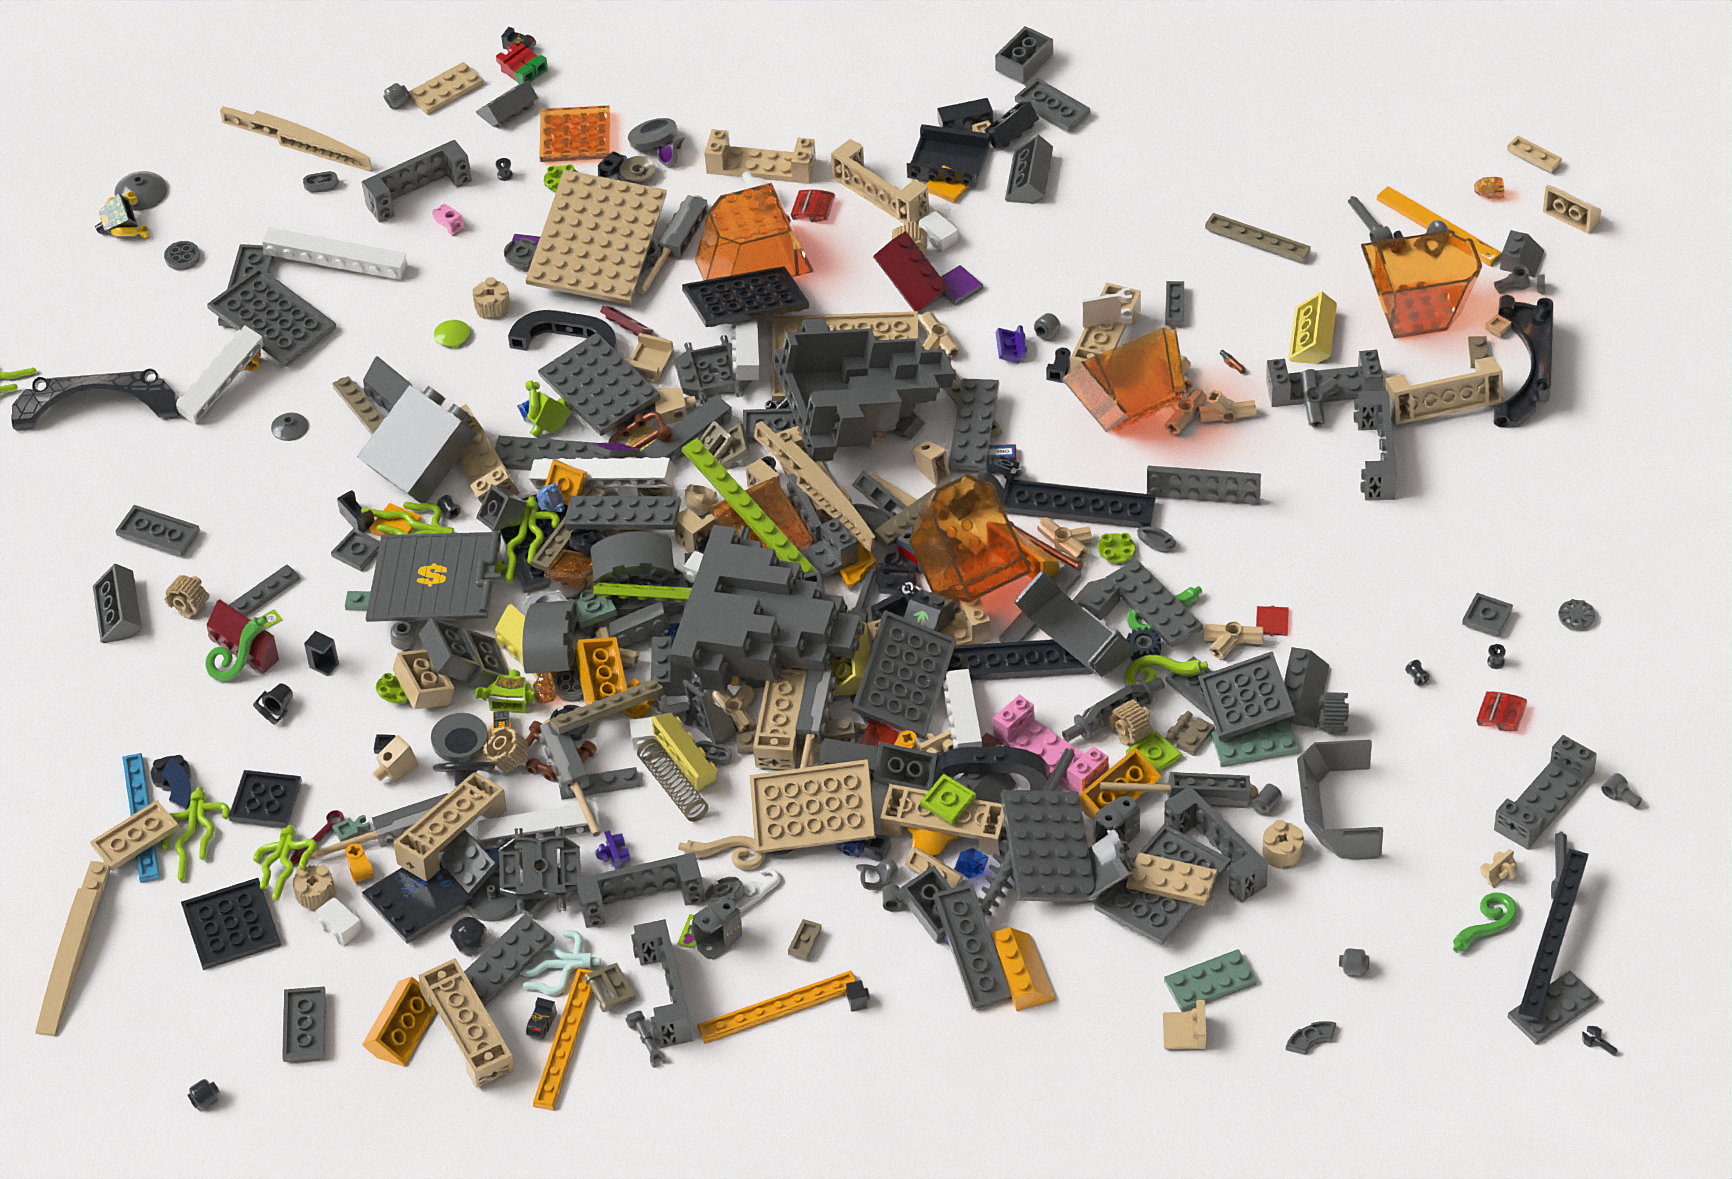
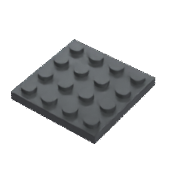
M1273 651L1198 677L1220 741L1295 715Z

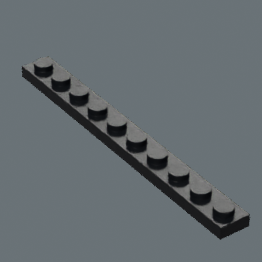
M1570 848L1568 850L1517 1018L1534 1023L1539 1021L1589 853Z

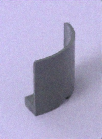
M645 531L620 533L607 537L591 547L593 582L597 584H617L629 580L630 576H639L641 579H651L663 583L674 574L671 539L658 533Z
M576 600L533 603L529 606L525 616L522 638L523 667L526 674L568 671L574 666L573 640L569 638L570 632H574L576 622L579 619Z
M1120 828L1107 830L1108 836L1088 848L1095 884L1093 894L1088 897L1089 901L1094 900L1134 874V859L1132 856H1128L1127 851L1130 850V847Z

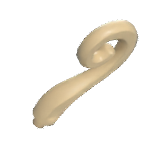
M730 836L708 843L688 840L687 843L680 842L678 850L685 851V854L695 852L696 858L708 857L731 847L742 846L735 849L731 855L734 866L741 870H754L761 866L766 858V852L756 853L755 840L748 836ZM748 848L755 852V857L750 861L740 859L741 856L749 854Z

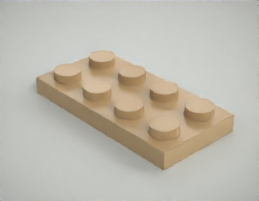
M463 61L410 90L408 98L428 115L484 85V82Z
M156 800L90 841V844L113 871L180 828L178 823Z
M1139 852L1135 860V868H1133L1134 874L1128 878L1126 884L1127 888L1206 906L1217 877V870Z

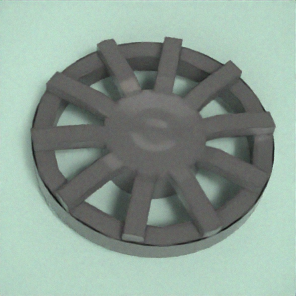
M1571 599L1562 603L1558 611V618L1569 629L1583 630L1593 624L1595 611L1593 606L1585 602V600ZM1585 616H1592L1591 620H1589ZM1583 620H1585L1586 622H1588V623L1582 625V621H1583Z

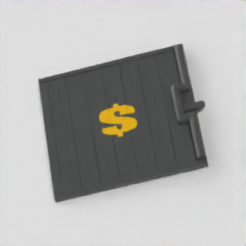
M501 532L381 535L365 617L366 622L430 620L431 617L438 620L488 619L494 579L501 578L500 573H495Z

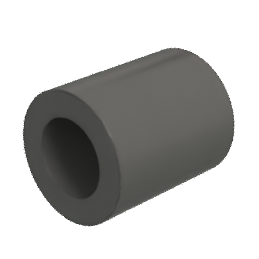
M1266 784L1252 801L1254 810L1259 814H1268L1281 799L1282 793L1275 785Z

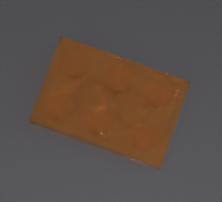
M563 549L544 571V578L550 579L553 582H566L572 586L581 585L592 572L591 556H583L580 552Z

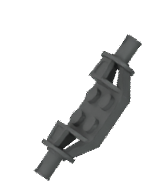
M1158 677L1148 684L1141 679L1137 680L1135 685H1128L1084 710L1082 716L1080 714L1075 715V725L1062 731L1064 740L1070 742L1080 735L1086 740L1091 739L1093 732L1105 726L1101 714L1122 702L1126 703L1134 699L1140 706L1144 703L1151 705L1153 703L1152 694L1165 688L1163 680ZM1136 697H1140L1142 701L1138 702ZM1090 723H1092L1095 727L1090 729Z

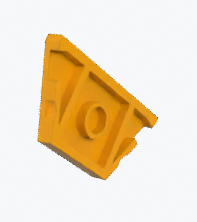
M857 539L855 540L857 541L858 562L838 571L848 590L857 584L866 575L867 571L876 566V559L872 552L867 550Z

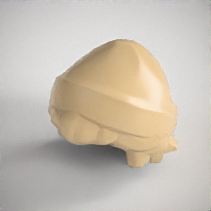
M690 484L685 489L684 499L686 506L697 516L706 514L718 502L716 491L713 492L712 489Z

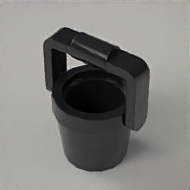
M279 683L269 692L264 690L253 703V707L266 720L276 725L288 712L286 706L293 697V691L286 684ZM261 698L263 706L258 703ZM272 714L280 716L276 719Z

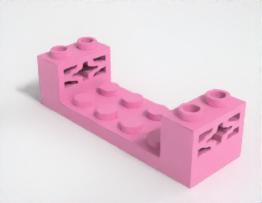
M1020 694L993 717L994 738L1004 743L1005 746L1007 745V747L1029 750L1041 756L1049 765L1050 776L1065 748H1072L1075 756L1060 782L1062 786L1071 792L1082 793L1109 770L1108 755L1095 746L1085 754L1036 721L1034 704Z

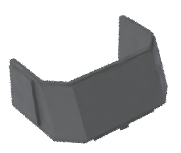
M1044 570L1038 573L1015 599L1014 603L1036 626L1101 678L1134 655L1135 649L1118 630H1111L1104 619L1100 621L1087 609L1077 605L1057 586Z
M1370 739L1314 742L1297 758L1304 822L1321 845L1341 859L1380 857L1382 855L1384 830L1383 827L1324 829L1319 782L1330 771L1370 769L1372 741Z

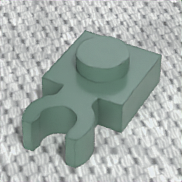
M365 815L359 816L354 822L349 818L332 826L340 842L359 836V831L366 832L371 829L370 823H365L367 821Z

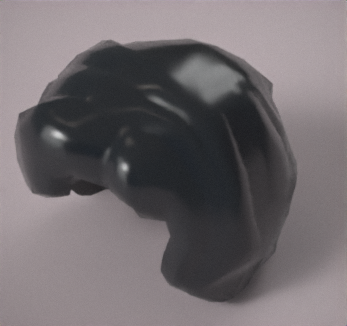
M464 917L452 926L450 938L460 953L469 955L483 944L487 938V928L474 917Z

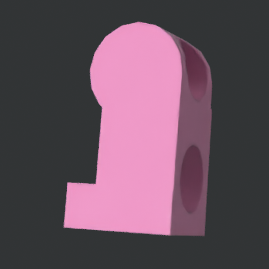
M443 204L432 211L436 222L447 228L451 236L465 228L462 215L447 204Z

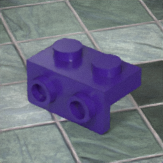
M1019 325L1015 331L998 327L995 334L999 359L1019 363L1027 354L1023 326Z

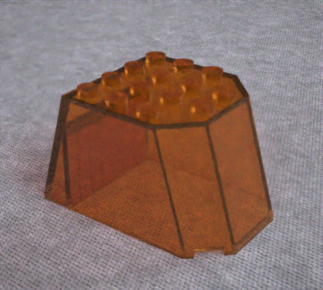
M772 183L720 195L708 211L695 258V263L702 280L785 266L792 277L813 272L812 265L795 226Z
M1452 230L1369 242L1360 245L1394 339L1448 330L1460 316L1482 269V263L1473 240L1459 237Z
M1175 325L1169 327L1168 330L1166 327L1082 361L1062 378L1066 386L1105 432L1112 430L1115 433L1128 424L1131 426L1138 423L1144 417L1148 419L1161 411L1160 409L1176 405L1177 402L1182 400V396L1186 394Z
M971 474L962 476L937 488L916 517L909 543L930 590L934 594L969 603L1032 572L992 483L984 482Z

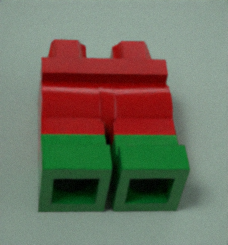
M512 43L508 46V53L506 55L502 52L496 55V62L501 66V72L506 73L519 84L527 80L531 83L535 80V77L538 78L548 70L547 58L543 55H536L531 49L526 48V45L523 43L518 46Z

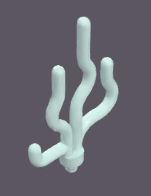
M566 930L563 936L575 939L574 953H566L559 946L551 943L544 951H552L561 960H546L535 968H525L520 973L524 977H534L548 968H564L560 984L557 987H549L540 982H525L523 988L525 990H538L546 995H559L567 988L569 975L573 970L578 968L592 969L593 965L600 966V957H593L592 953H582V935L577 931Z

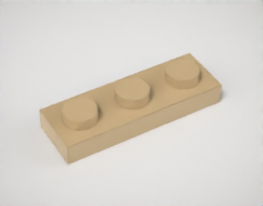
M1518 135L1507 145L1508 151L1551 173L1562 162L1561 157Z
M918 847L912 848L905 863L906 866L919 874L935 865L952 889L959 887L964 878V875Z

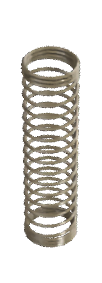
M649 739L643 742L637 750V756L665 792L668 793V796L671 797V800L678 806L686 819L694 822L704 817L709 808L708 804L701 798L698 791L694 789L688 778L684 777V774L681 773L675 762L671 760L665 749L662 748L656 739ZM651 743H655V744L650 745V746L643 752L642 756H640L642 750H643L647 745H649V744H651ZM657 745L647 756H644L650 747ZM663 753L657 761L651 763L657 755ZM666 757L663 763L654 767L659 760ZM666 762H669V764L665 768H663L660 771H657L661 765H663ZM672 766L666 774L661 775L666 768ZM676 770L672 776L664 780L668 773ZM679 774L673 782L668 783L673 776ZM682 778L679 784L670 788L675 781ZM685 783V785L681 789L674 792V790L680 784ZM689 787L686 792L677 796L682 789ZM692 791V793L687 798L681 800V798L686 793ZM695 795L693 800H691L687 804H684L688 798ZM702 804L699 809L690 813L695 806ZM703 804H705V807L701 813H699L695 817H688V815L694 814L697 811H699L703 807Z

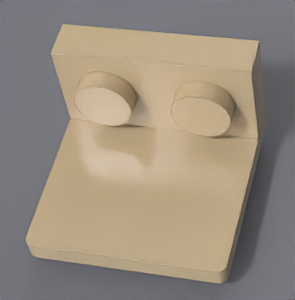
M1196 1000V1008H1192V1012L1163 1013L1164 1049H1206L1205 1000Z

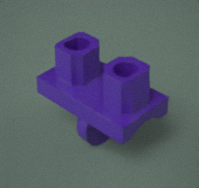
M610 830L605 831L607 846L604 844L599 845L595 852L596 858L609 862L611 857L615 870L621 869L622 863L631 861L628 848L616 849L625 846L623 834L611 835Z

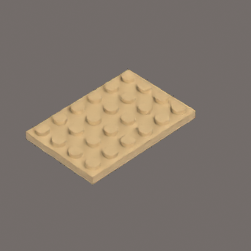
M868 759L750 775L756 853L876 838Z

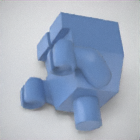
M553 483L538 491L537 499L541 510H546L547 512H562L565 510L563 505L565 500L563 494H560L559 484Z

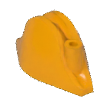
M907 827V830L913 834L911 847H918L933 857L941 855L950 842L959 838V836Z

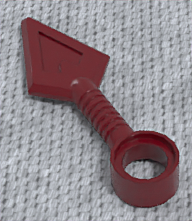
M339 810L330 811L326 816L327 824L311 839L316 843L321 841L327 833L333 830L332 826L337 824L330 822L332 818H341L338 823L345 820L343 813ZM308 847L293 851L290 858L293 865L300 862L303 853Z

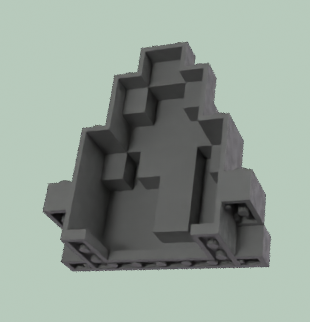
M805 319L802 321L800 332L786 333L783 349H776L773 361L808 455L814 462L832 461L834 453L837 452V447L871 445L875 432L895 430L899 418L911 416L916 403L936 401L940 388H952L953 380L956 379V371L952 368L951 359L947 356L945 349L925 350L919 338L877 340L871 328L830 331L824 319Z
M713 525L670 651V657L673 665L686 666L687 670L697 671L704 689L726 692L728 685L732 682V676L776 682L778 675L782 672V666L826 672L827 666L832 662V656L853 659L855 652L859 650V639L864 634L865 624L862 623L860 615L847 614L848 606L845 604L843 596L823 594L817 582L806 581L805 572L802 570L800 563L779 561L775 549L763 548L761 541L740 539L735 527Z

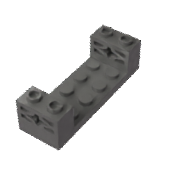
M454 139L361 181L366 207L380 223L395 216L392 200L446 175L456 188L472 181L468 155Z
M1377 349L1359 351L1358 366L1317 370L1319 383L1331 376L1338 382L1340 388L1339 391L1322 402L1358 399V391L1383 390V372ZM1285 358L1267 360L1266 383L1271 407L1303 404L1304 394L1301 372L1288 373ZM1309 396L1312 400H1316L1314 396Z
M1388 390L1358 391V399H1354V409L1357 410V412H1353L1354 423H1357L1358 430H1377L1378 436L1381 437L1379 439V450L1383 451V453H1380V461H1365V468L1361 469V480L1364 481L1360 482V492L1364 493L1365 500H1395L1397 470Z
M837 517L820 525L821 541L800 551L817 571H820L823 579L858 562L857 541Z
M1562 735L1552 746L1549 764L1515 802L1507 798L1496 810L1494 831L1528 850L1594 774L1597 753Z
M1190 786L1165 801V825L1182 834L1196 827L1200 834L1208 838L1213 847H1217L1222 855L1231 859L1233 864L1229 865L1228 890L1234 898H1237L1242 903L1267 887L1268 862Z
M695 852L576 878L579 903L586 928L606 924L603 904L632 899L641 895H649L680 887L685 906L705 901L702 876Z
M666 919L634 925V934H631L635 959L639 958L641 966L661 962L662 968L665 971L666 985L669 988L668 992L672 1003L653 1008L654 1016L650 1017L654 1041H659L660 1048L692 1042L690 1017Z

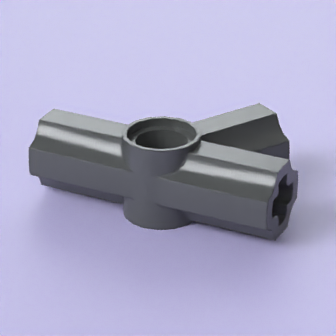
M1307 369L1301 371L1304 394L1303 404L1306 407L1308 425L1312 427L1323 425L1325 418L1322 401L1339 391L1338 382L1329 376L1319 383L1317 370ZM1309 396H1314L1316 400H1312Z

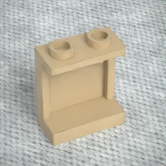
M639 333L638 345L630 359L625 358V360L648 382L658 384L674 355L673 342Z

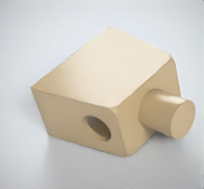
M682 388L656 389L660 393L661 398L654 402L655 411L662 415L665 425L683 420L687 417L686 408L696 407L695 396L684 397Z
M931 441L913 446L911 452L915 455L917 469L935 486L950 478L947 453L944 448Z
M397 735L376 756L380 767L372 775L378 782L382 781L386 776L393 782H396L418 767L419 764L411 746Z

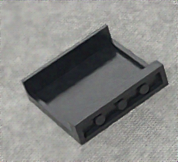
M921 124L918 144L911 162L907 163V178L960 183L976 188L990 149V134Z

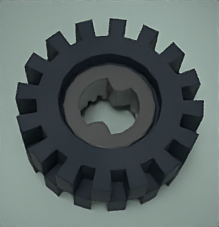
M1139 627L1138 631L1133 629L1132 634L1129 632L1126 640L1135 649L1134 655L1131 656L1132 661L1147 655L1160 656L1161 637L1157 631L1154 633L1152 628L1148 631V627H1144V630H1141V627ZM1142 643H1143V644H1144V643L1147 644L1146 647H1142V646H1140V645H1141Z

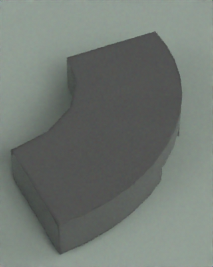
M1319 1021L1313 1022L1302 1029L1299 1028L1289 1038L1285 1050L1306 1055L1308 1050L1316 1044L1331 1043L1337 1022Z

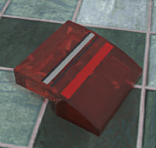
M799 190L790 216L793 220L809 218L811 222L828 220L836 195L833 192L824 190Z
M1486 691L1476 722L1478 726H1497L1499 731H1518L1528 701L1523 697L1509 693Z

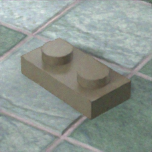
M1487 336L1468 337L1470 368H1475V360L1489 357Z
M802 919L788 948V955L807 960L822 930V924Z

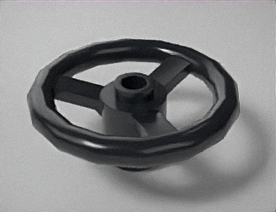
M451 762L433 765L435 772H454L455 786L461 784L473 772L489 771L495 768L493 762Z

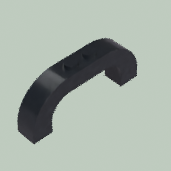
M539 310L526 314L514 323L508 334L510 348L527 351L531 341L543 333H556L581 338H589L598 333L617 351L614 330L607 322L594 316L565 311Z
M960 747L946 751L937 757L932 787L943 774L953 778L961 773H1015L1029 781L1030 790L1042 791L1050 777V768L1041 756L1021 748Z

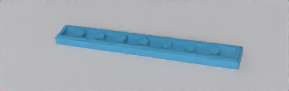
M142 753L122 756L130 816L150 805ZM153 845L136 856L140 883L160 879L156 846Z

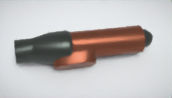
M1224 350L1219 352L1224 359L1223 361L1229 367L1233 366L1241 374L1246 373V368L1233 358L1231 354Z

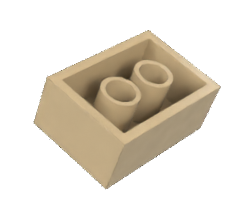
M426 649L397 653L392 670L414 710L450 705L454 686L448 676L440 675L435 671V667L428 657Z

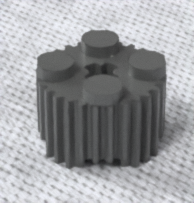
M1324 692V695H1320L1319 709H1323V715L1319 717V729H1323V732L1348 731V726H1344V722H1347L1349 718V703H1345L1348 693Z

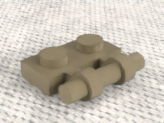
M1186 711L1184 715H1180L1177 719L1176 725L1170 727L1165 739L1170 743L1173 739L1177 740L1176 748L1194 756L1215 730V725L1199 717L1193 722L1190 720L1193 714L1190 711ZM1183 727L1187 729L1185 733L1180 732Z

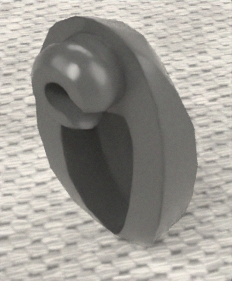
M1148 526L1137 530L1138 538L1155 550L1168 551L1176 545L1173 536L1163 529Z

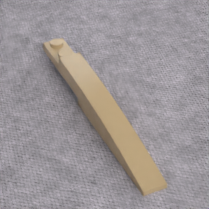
M226 106L220 109L222 123L276 138L279 145L365 171H372L369 156L315 130L258 110L254 114H250Z
M762 421L757 423L754 438L797 476L796 485L831 517H837L848 532L867 550L873 551L874 534L833 481L792 440L785 443L782 438L776 435Z
M90 861L82 887L77 889L46 988L35 1030L36 1034L56 1037L90 939L89 930L111 870L106 862Z

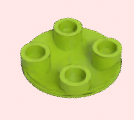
M572 164L551 165L547 168V172L544 175V185L552 191H557L563 171H577Z
M457 319L446 320L440 323L434 330L435 342L444 346H451L453 349L460 348L461 344L470 335L469 326Z
M1105 533L1101 536L1098 543V552L1102 558L1109 562L1123 563L1129 561L1135 555L1136 546L1131 539V535L1128 533Z
M384 673L382 678L377 681L375 689L382 699L396 704L409 701L396 676H393L391 673Z

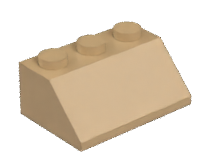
M1548 184L1545 186L1543 213L1587 234L1600 223L1601 208Z

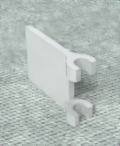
M1123 288L1116 294L1082 299V327L1113 322L1132 323L1130 309L1124 308L1121 310V302H1132L1130 288Z

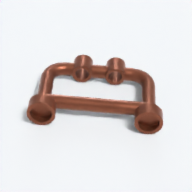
M653 411L645 415L642 413L635 414L633 417L634 422L629 425L627 423L619 424V431L612 435L608 442H617L621 438H628L632 431L637 428H644L651 419L656 420L659 429L634 443L631 447L641 449L658 437L661 442H669L673 439L674 434L672 429L665 425L662 415L659 412ZM613 457V458H616V459H624V458H626V457Z
M533 721L529 727L530 734L526 738L529 748L534 740L540 741L538 734L541 733L540 725L542 723L539 721ZM584 741L580 748L576 747L582 763L585 762L587 757H593L597 751L595 744L590 741ZM528 758L525 764L527 765L526 770L529 773L536 774L538 770L544 772L543 777L549 781H553L555 777L559 776L558 773H554L551 764L549 766L543 764L537 758Z

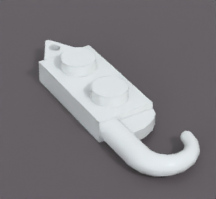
M768 868L760 872L761 875L766 873L773 875V879L766 885L755 880L749 881L744 885V893L735 901L736 907L741 913L764 898L765 894L779 884L781 878L776 870Z

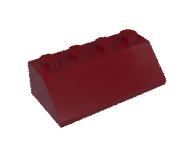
M906 231L892 239L872 256L913 311H921L942 297L949 289Z
M219 599L206 624L208 637L212 642H217L237 657L242 631L251 620ZM265 629L253 639L247 663L253 670H258L262 674L279 661L274 635Z

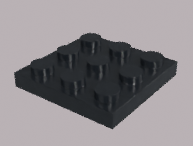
M244 770L228 816L229 821L287 827L302 783L301 776Z

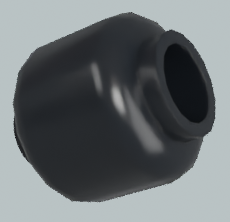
M202 1079L189 1088L190 1093L187 1096L195 1109L199 1107V1109L204 1110L218 1101L217 1093L220 1090L214 1081L210 1083L207 1079Z

